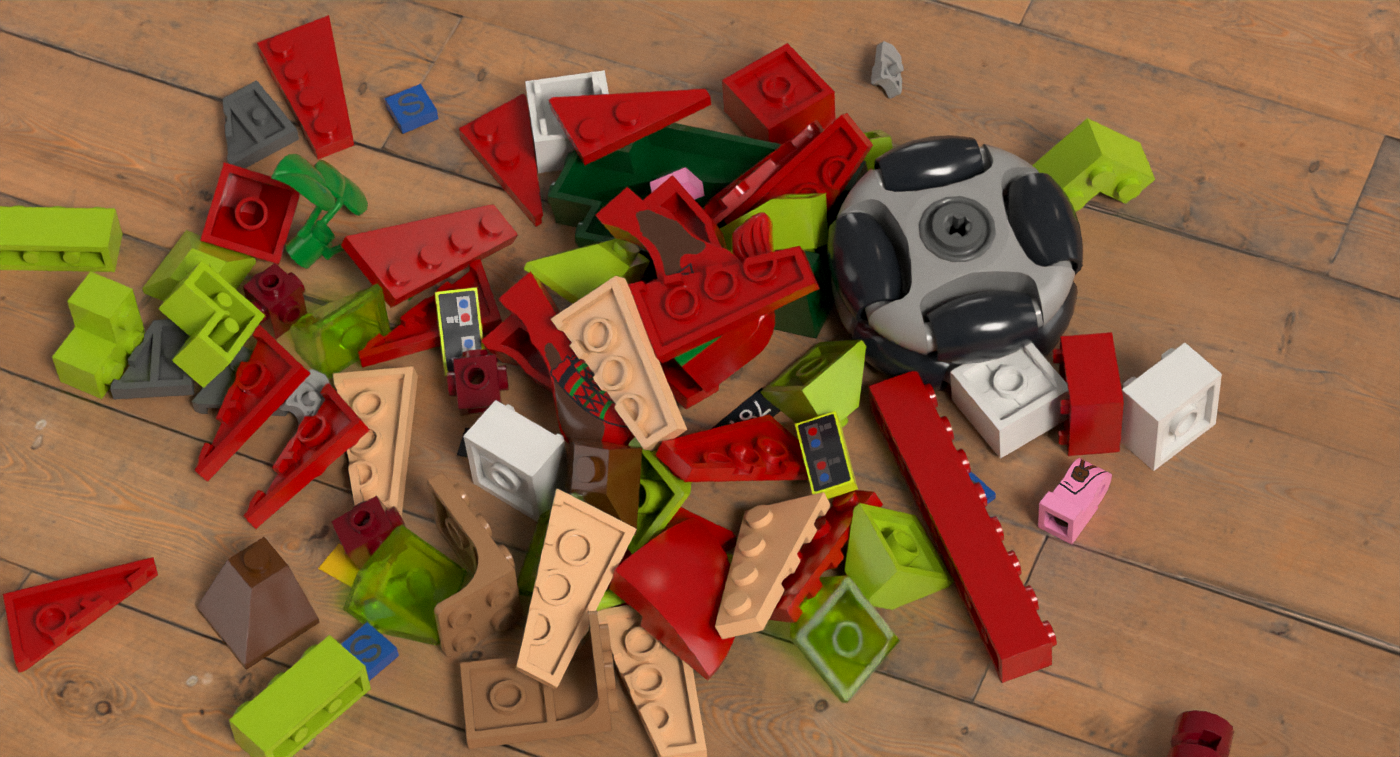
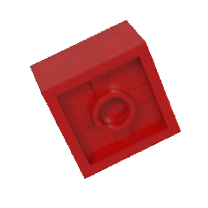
M788 43L722 80L724 112L749 138L783 144L814 120H817L826 129L836 119L835 91Z
M1112 332L1060 336V349L1052 351V360L1055 364L1059 363L1058 374L1067 383L1069 399L1060 401L1061 414H1069L1070 416L1069 419L1063 422L1064 430L1058 432L1059 444L1067 446L1068 456L1120 452L1124 400Z

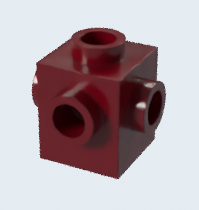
M276 263L263 272L255 274L243 286L245 298L265 315L259 325L275 339H278L308 317L303 293H305L303 283L294 273L290 272L287 274Z
M476 349L463 352V358L453 359L454 371H447L449 397L457 396L458 410L461 416L484 413L495 400L502 403L501 391L509 390L506 365L498 366L496 354L488 355L487 350ZM475 378H484L482 383L472 384Z
M377 495L368 501L355 505L352 510L331 521L345 553L362 573L379 564L390 561L396 554L408 548L401 534V531L406 529L401 515L394 506L387 509Z

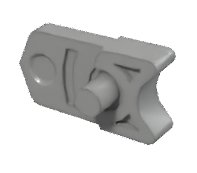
M883 41L876 47L871 83L875 86L881 85L888 97L892 99L902 93L901 72L904 71L902 57L892 44Z
M314 369L309 370L311 374L279 407L282 411L293 413L297 417L299 425L305 416L311 417L316 415L325 401L320 392L329 380L325 374Z

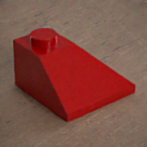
M224 162L200 241L280 264L301 194L291 186L272 179L271 176Z

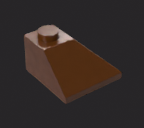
M569 437L565 493L637 529L642 448Z
M262 537L226 561L197 606L201 615L246 670L320 623L317 614L288 564L265 537Z

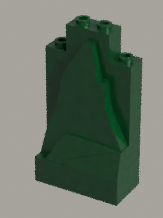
M672 123L585 166L574 149L573 152L567 155L564 168L557 181L550 185L547 200L548 204L551 205L556 223L576 227L575 243L578 247L616 239L595 215L627 187L640 199L644 200L652 193L651 181L686 167L702 181L705 196L695 199V201L703 208L711 197L782 144ZM866 161L861 163L828 212V230L830 225L837 220L841 206L848 193L858 180L868 172ZM725 219L717 224L719 229L727 225L724 221ZM827 244L816 248L815 253L804 250L820 289L774 310V330L817 339L834 305L831 272L829 266L826 265ZM636 245L639 248L638 253L650 260L643 276L657 279L656 268L649 252Z

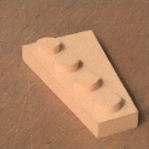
M614 276L551 318L557 329L564 331L572 342L569 346L577 357L583 359L595 374L593 379L600 389L607 391L615 402V410L644 450L655 451L660 447L662 441L674 439L687 431L625 278Z
M413 366L333 373L337 393L370 429L354 447L347 450L354 506L368 501L377 495L387 509L394 506L402 517L418 375Z
M556 489L515 670L556 690L589 625L588 611H596L613 577L614 569L618 567L637 530L636 528Z
M824 492L771 505H758L744 512L715 624L722 639L758 632L764 629L784 592V588L781 585L783 579L790 573H794L800 563L797 553L803 543H810L817 531L814 526L816 518L818 516H825L830 507Z
M630 605L597 611L599 624L608 623L613 662L658 757H707L693 668L642 628L643 616Z

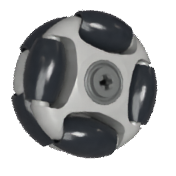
M954 135L930 136L906 142L877 157L874 161L875 170L871 168L848 193L841 206L837 220L829 227L827 238L826 265L829 266L831 272L832 294L835 307L847 332L852 335L851 340H862L866 345L865 361L890 378L911 371L918 372L924 385L930 383L934 391H943L948 384L951 385L950 371L962 364L981 363L999 359L1019 351L1030 343H1033L1046 358L1060 340V336L1064 334L1071 321L1078 293L1074 277L1083 266V240L1080 224L1074 207L1061 186L1050 175L1039 173L1035 167L1020 157L988 144H983L979 147L975 138Z

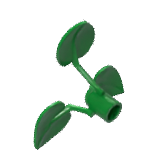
M298 154L285 156L277 164L271 178L291 186L316 205L305 225L286 244V250L290 257L298 265L308 269L321 256L329 260L335 254L345 251L341 244L332 247L331 241L335 239V235L327 225L343 204L352 213L360 216L366 212L368 202L362 190L330 163L319 160L313 166ZM322 210L328 211L321 220L316 222Z

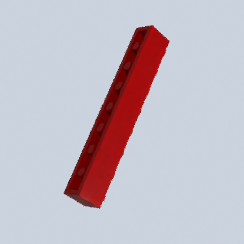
M915 371L870 385V411L954 581V585L1001 682L1004 683L1051 666L1052 647L1057 645L1054 630L1048 620L1041 621L1037 613L1039 604L1036 594L1031 585L1024 587L1019 577L1022 574L1019 560L1013 550L1007 552L1002 542L1004 541L1002 526L996 516H989L985 508L987 507V499L979 482L973 483L969 476L971 468L966 453L962 448L956 450L952 442L954 440V433L947 416L940 417L936 410L938 402L932 385L930 383L924 385L919 373Z

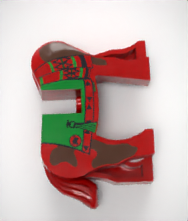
M673 175L644 200L640 199L627 187L595 215L616 239L631 242L649 252L658 276L657 279L651 282L663 280V276L681 272L682 275L705 271L707 266L723 263L724 266L744 262L747 257L774 252L773 223L764 212L753 215L733 232V253L728 251L722 231ZM530 271L499 298V301L511 315L484 337L481 342L492 354H496V357L502 363L522 368L536 383L553 394L559 429L568 444L569 437L629 445L635 436L615 410L616 404L607 391H602L593 379L595 374L583 359H579L569 346L572 342L564 331L558 330L552 322L551 318L559 314L560 310L545 285ZM774 311L767 313L675 357V360L708 394L765 349L773 335L775 313Z

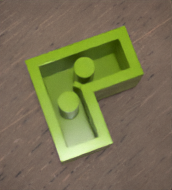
M1089 118L1085 119L1032 165L1039 173L1050 175L1061 186L1070 199L1075 212L1082 209L1099 192L1127 204L1156 180L1140 142Z
M203 260L174 287L158 308L190 336L172 361L203 388L232 362L265 316Z
M90 271L67 301L75 328L52 356L60 382L102 399L111 388L114 379H121L123 370L129 364L128 358L144 340L145 329L133 289Z

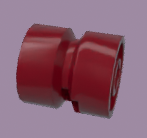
M1198 710L1185 711L1179 714L1175 720L1170 741L1172 748H1170L1167 757H1228L1234 736L1233 726L1217 714Z

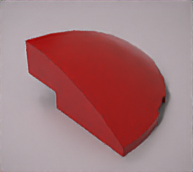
M692 517L665 530L615 568L610 590L643 616L642 628L707 681L716 673L726 659L735 637L722 639L715 624L731 565L726 552L717 539L700 521Z

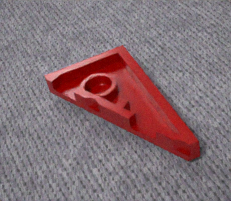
M706 89L553 97L548 100L551 111L584 166L712 105L711 97Z
M523 93L460 127L459 133L460 139L534 226L537 227L542 224L543 210L527 97Z
M814 120L711 197L702 209L717 225L723 219L729 217L743 202L822 133L824 128L817 120Z
M477 259L469 264L470 271L453 284L448 281L445 282L436 292L477 287L482 333L486 334L501 324L502 319L481 259ZM435 294L423 299L400 317L401 324L383 337L379 333L367 342L363 350L358 351L362 368L441 346Z
M261 325L255 329L252 335L257 340V344L249 362H240L236 371L235 382L228 389L216 416L221 425L213 443H204L199 454V462L195 471L207 482L311 374Z
M329 382L320 392L325 401L316 415L303 418L298 426L296 435L289 440L273 465L272 469L277 473V476L266 493L257 490L250 501L249 508L243 516L255 529L314 478L323 474L329 465L348 449L354 447L370 431Z
M154 557L3 594L13 655L18 672L26 671L158 576Z

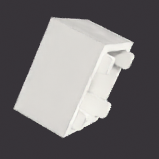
M605 70L525 81L538 173L563 170L567 155L574 150V147L551 111L548 100L553 97L609 94Z
M1033 343L1005 357L981 363L962 364L950 371L952 401L1000 459L1069 419V414H1061L1060 401L1069 399L1067 383Z
M1183 343L1177 349L1170 348L1162 354L1161 361L1138 378L1131 377L1123 383L1124 407L1121 443L1155 471L1216 424L1222 374L1186 343Z
M495 400L463 436L473 484L541 524L551 513L556 489L565 492L567 453L564 436L559 433L554 435L515 412L513 406L509 404L505 406Z

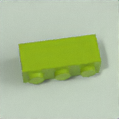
M0 206V270L115 272L123 235L116 209L103 207Z
M331 635L327 636L319 644L309 647L303 653L301 659L290 669L277 674L269 682L267 688L252 701H246L237 708L233 717L229 719L235 742L251 757L294 756L371 690L366 666Z

